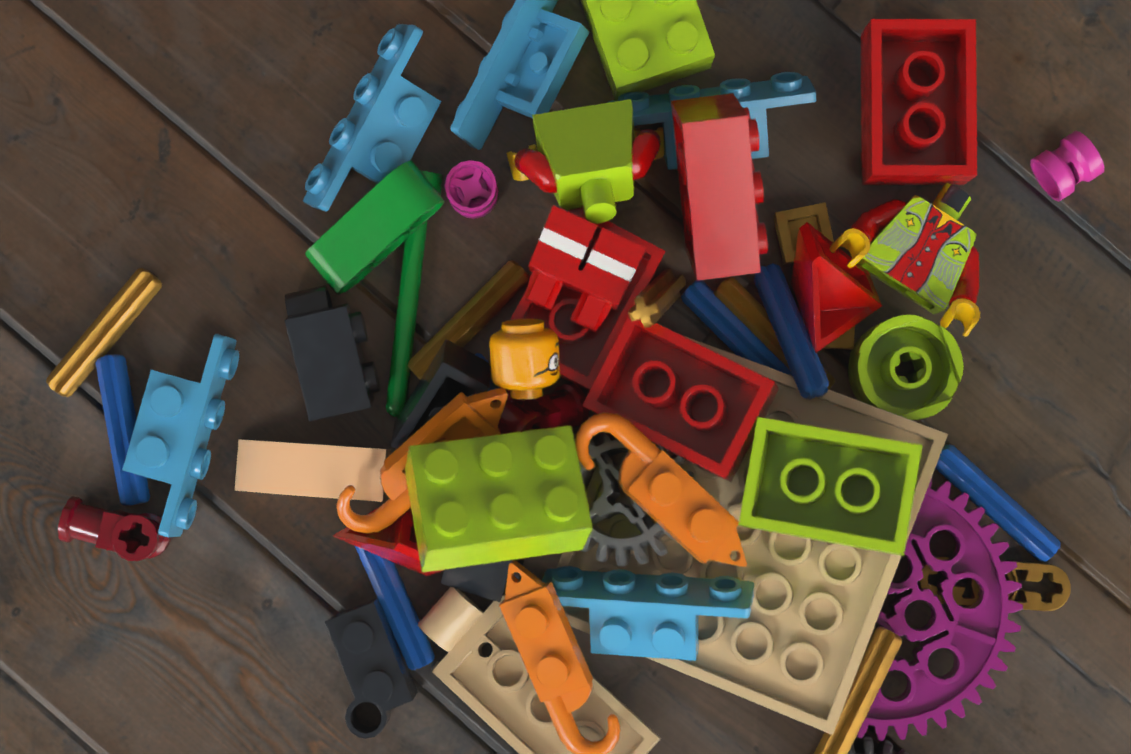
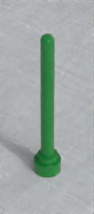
M421 171L441 195L443 175ZM428 220L405 240L386 399V411L393 417H398L407 402L411 371L408 367V362L412 359Z

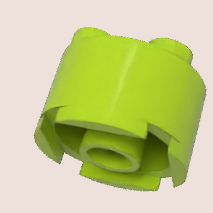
M917 315L896 316L868 329L854 344V349L850 352L848 363L850 386L858 401L909 420L928 418L942 411L952 400L963 375V357L959 345L952 334L933 321ZM900 359L902 362L911 361L914 366V371L907 374V379L905 376L898 377L895 372V367L900 364Z

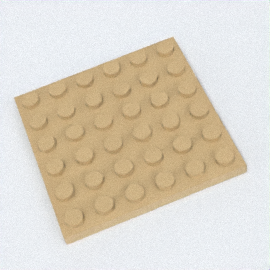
M686 337L776 382L779 390L765 416L767 419L922 445L906 539L907 543L947 439V433L828 390L822 397L806 400L800 395L793 376ZM753 441L732 482L687 460L680 466L685 471L693 472L695 481L738 521L740 519ZM669 451L667 454L672 456L674 453ZM628 452L618 453L610 457L617 466L621 467L622 461ZM598 466L586 491L589 509L593 507L592 503L602 495L604 490V482L599 474L600 469ZM619 484L617 487L620 490V495L615 499V502L626 504L635 510L632 505L634 503L633 500L622 490ZM617 514L610 519L605 518L596 524L603 532L617 539L641 535L637 526L632 524L624 514ZM740 525L736 529L747 562L746 567L713 560L701 563L681 544L672 540L666 534L661 539L666 544L668 553L660 556L651 545H648L649 562L646 564L638 563L633 550H630V560L627 566L617 565L615 559L616 549H613L610 558L606 562L597 561L596 552L599 543H596L588 552L577 550L562 553L557 568L573 566L583 571L599 572L624 569L631 571L633 574L646 575L680 573L686 577L709 579L719 576H731L741 581L754 582V598L749 618L698 615L699 650L696 661L646 658L833 735L901 559L899 555L752 529ZM732 551L730 554L732 560L737 557L735 551ZM562 606L570 626L590 634L589 608Z

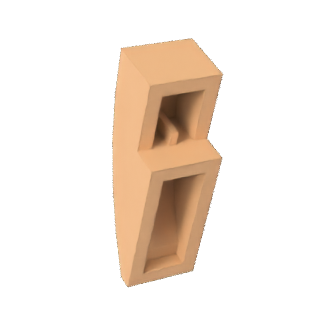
M238 439L235 491L338 499L340 493L348 485H352L355 488V493L351 500L384 502L387 501V495L381 485L380 469L384 465V460L390 456V449Z

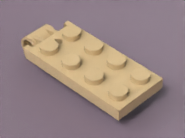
M450 587L417 624L430 639L448 651L440 662L437 661L431 668L432 672L519 754H574L559 739L544 702L539 700L499 607V604L505 599V595H502L500 602L493 601L483 612L462 591ZM490 643L493 652L489 657L485 658L481 650L483 645ZM592 675L593 690L590 697L579 709L572 712L581 735L590 741L603 739L608 732L607 718L610 714H615L620 724V736L614 749L607 754H648L661 737Z

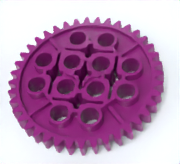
M932 480L930 481L905 546L904 557L908 562V572L901 580L891 582L887 594L897 593L899 595L895 596V599L889 603L891 612L885 615L880 611L876 621L881 627L894 632L900 637L904 636L911 642L920 641L918 643L919 646L912 650L915 659L907 662L901 656H897L894 658L889 671H902L906 675V689L901 695L893 698L886 697L881 693V689H879L857 734L858 738L864 736L869 725H873L876 737L881 741L885 739L888 726H893L900 740L906 739L908 724H913L916 730L924 736L927 735V719L930 718L942 729L946 728L945 711L950 709L954 714L963 718L965 717V711L961 701L964 698L980 705L982 700L975 688L980 684L994 690L996 684L987 673L990 669L1006 672L1008 668L997 657L999 651L1015 652L1016 647L1004 639L1005 633L1021 631L1020 625L1008 620V613L1023 610V605L1008 600V594L1021 589L1022 585L1019 582L1006 580L1005 574L1014 570L1017 567V563L1013 561H1000L999 556L1007 550L1009 544L1004 541L993 543L990 541V538L999 528L996 523L982 526L978 524L985 512L983 507H976L968 512L964 510L969 498L967 493H961L950 500L948 497L951 483L948 481L942 482L935 490L931 489ZM940 530L949 532L955 542L953 553L949 556L950 558L945 560L935 558L929 548V541L932 535ZM911 541L922 563L928 565L932 571L942 572L943 577L936 582L938 587L937 593L944 603L943 606L948 617L937 595L933 594L928 588L918 587L917 581L924 577L921 570L923 566ZM969 577L977 584L979 597L971 606L961 607L953 599V587L960 579ZM924 600L930 606V620L921 628H910L905 621V609L913 601ZM948 648L953 654V667L945 675H933L928 667L929 656L936 649Z

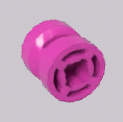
M1074 131L1060 140L1059 148L1056 150H1045L1030 160L1031 169L1042 189L1053 200L1058 202L1072 194L1076 184L1081 181L1090 182L1104 173L1105 168L1098 150L1079 131Z
M473 160L460 162L451 169L446 177L445 190L447 198L454 210L463 217L472 219L484 217L497 204L499 192L495 176L490 168L483 163Z

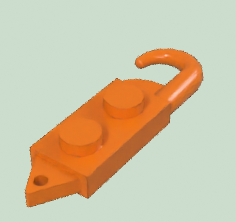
M498 388L468 397L461 392L388 456L380 469V481L389 499L373 513L359 515L351 510L350 500L355 493V488L352 485H348L340 493L336 504L338 517L343 524L353 531L362 533L378 532L392 525L411 508L405 475L409 446L500 435L498 423L508 398L506 389Z
M604 412L591 416L581 425L576 434L575 446L578 460L585 469L592 470L595 465L588 450L591 438L599 432L611 433L629 450L619 470V484L622 490L699 562L706 563L708 560L741 567L747 566L736 529L739 521L666 452L655 446L629 420L618 414ZM732 551H735L737 554L734 560L730 557Z
M513 560L508 566L505 599L499 604V607L539 700L544 702L559 739L569 751L574 754H607L614 749L619 741L620 724L618 717L615 714L608 716L607 735L599 741H590L581 735L572 712L579 709L590 697L593 690V677L552 581L544 583L516 560ZM514 573H519L521 575V579H517Z

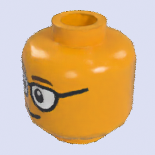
M514 319L502 322V330L497 331L490 337L492 381L496 386L510 390L511 398H539L543 396L542 388L549 387L558 381L560 377L558 337L553 330L544 327V320Z

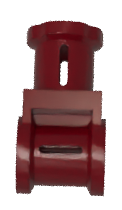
M574 383L563 384L556 387L554 392L535 399L511 398L510 390L506 389L508 398L499 420L498 428L501 434L564 426L575 428L582 425L589 415V410L582 406L586 399L585 394Z
M71 496L64 506L59 519L58 538L60 541L69 543L73 539L94 543L96 544L95 547L116 552L119 557L127 561H141L159 556L167 549L170 543V538L158 535L162 517L155 513H141L137 515L121 510H105L85 505L81 498ZM142 528V534L149 536L148 544L141 545V540L133 537L135 529Z

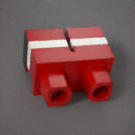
M553 205L529 263V270L532 274L529 279L525 299L551 311L562 286L581 294V297L570 320L596 332L608 316L610 309L617 310L647 248L602 228L584 269L579 271L597 233L598 225Z

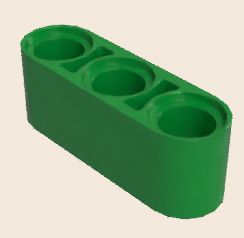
M409 160L384 177L307 250L305 256L336 295H341L364 279L443 206L445 200L415 163Z

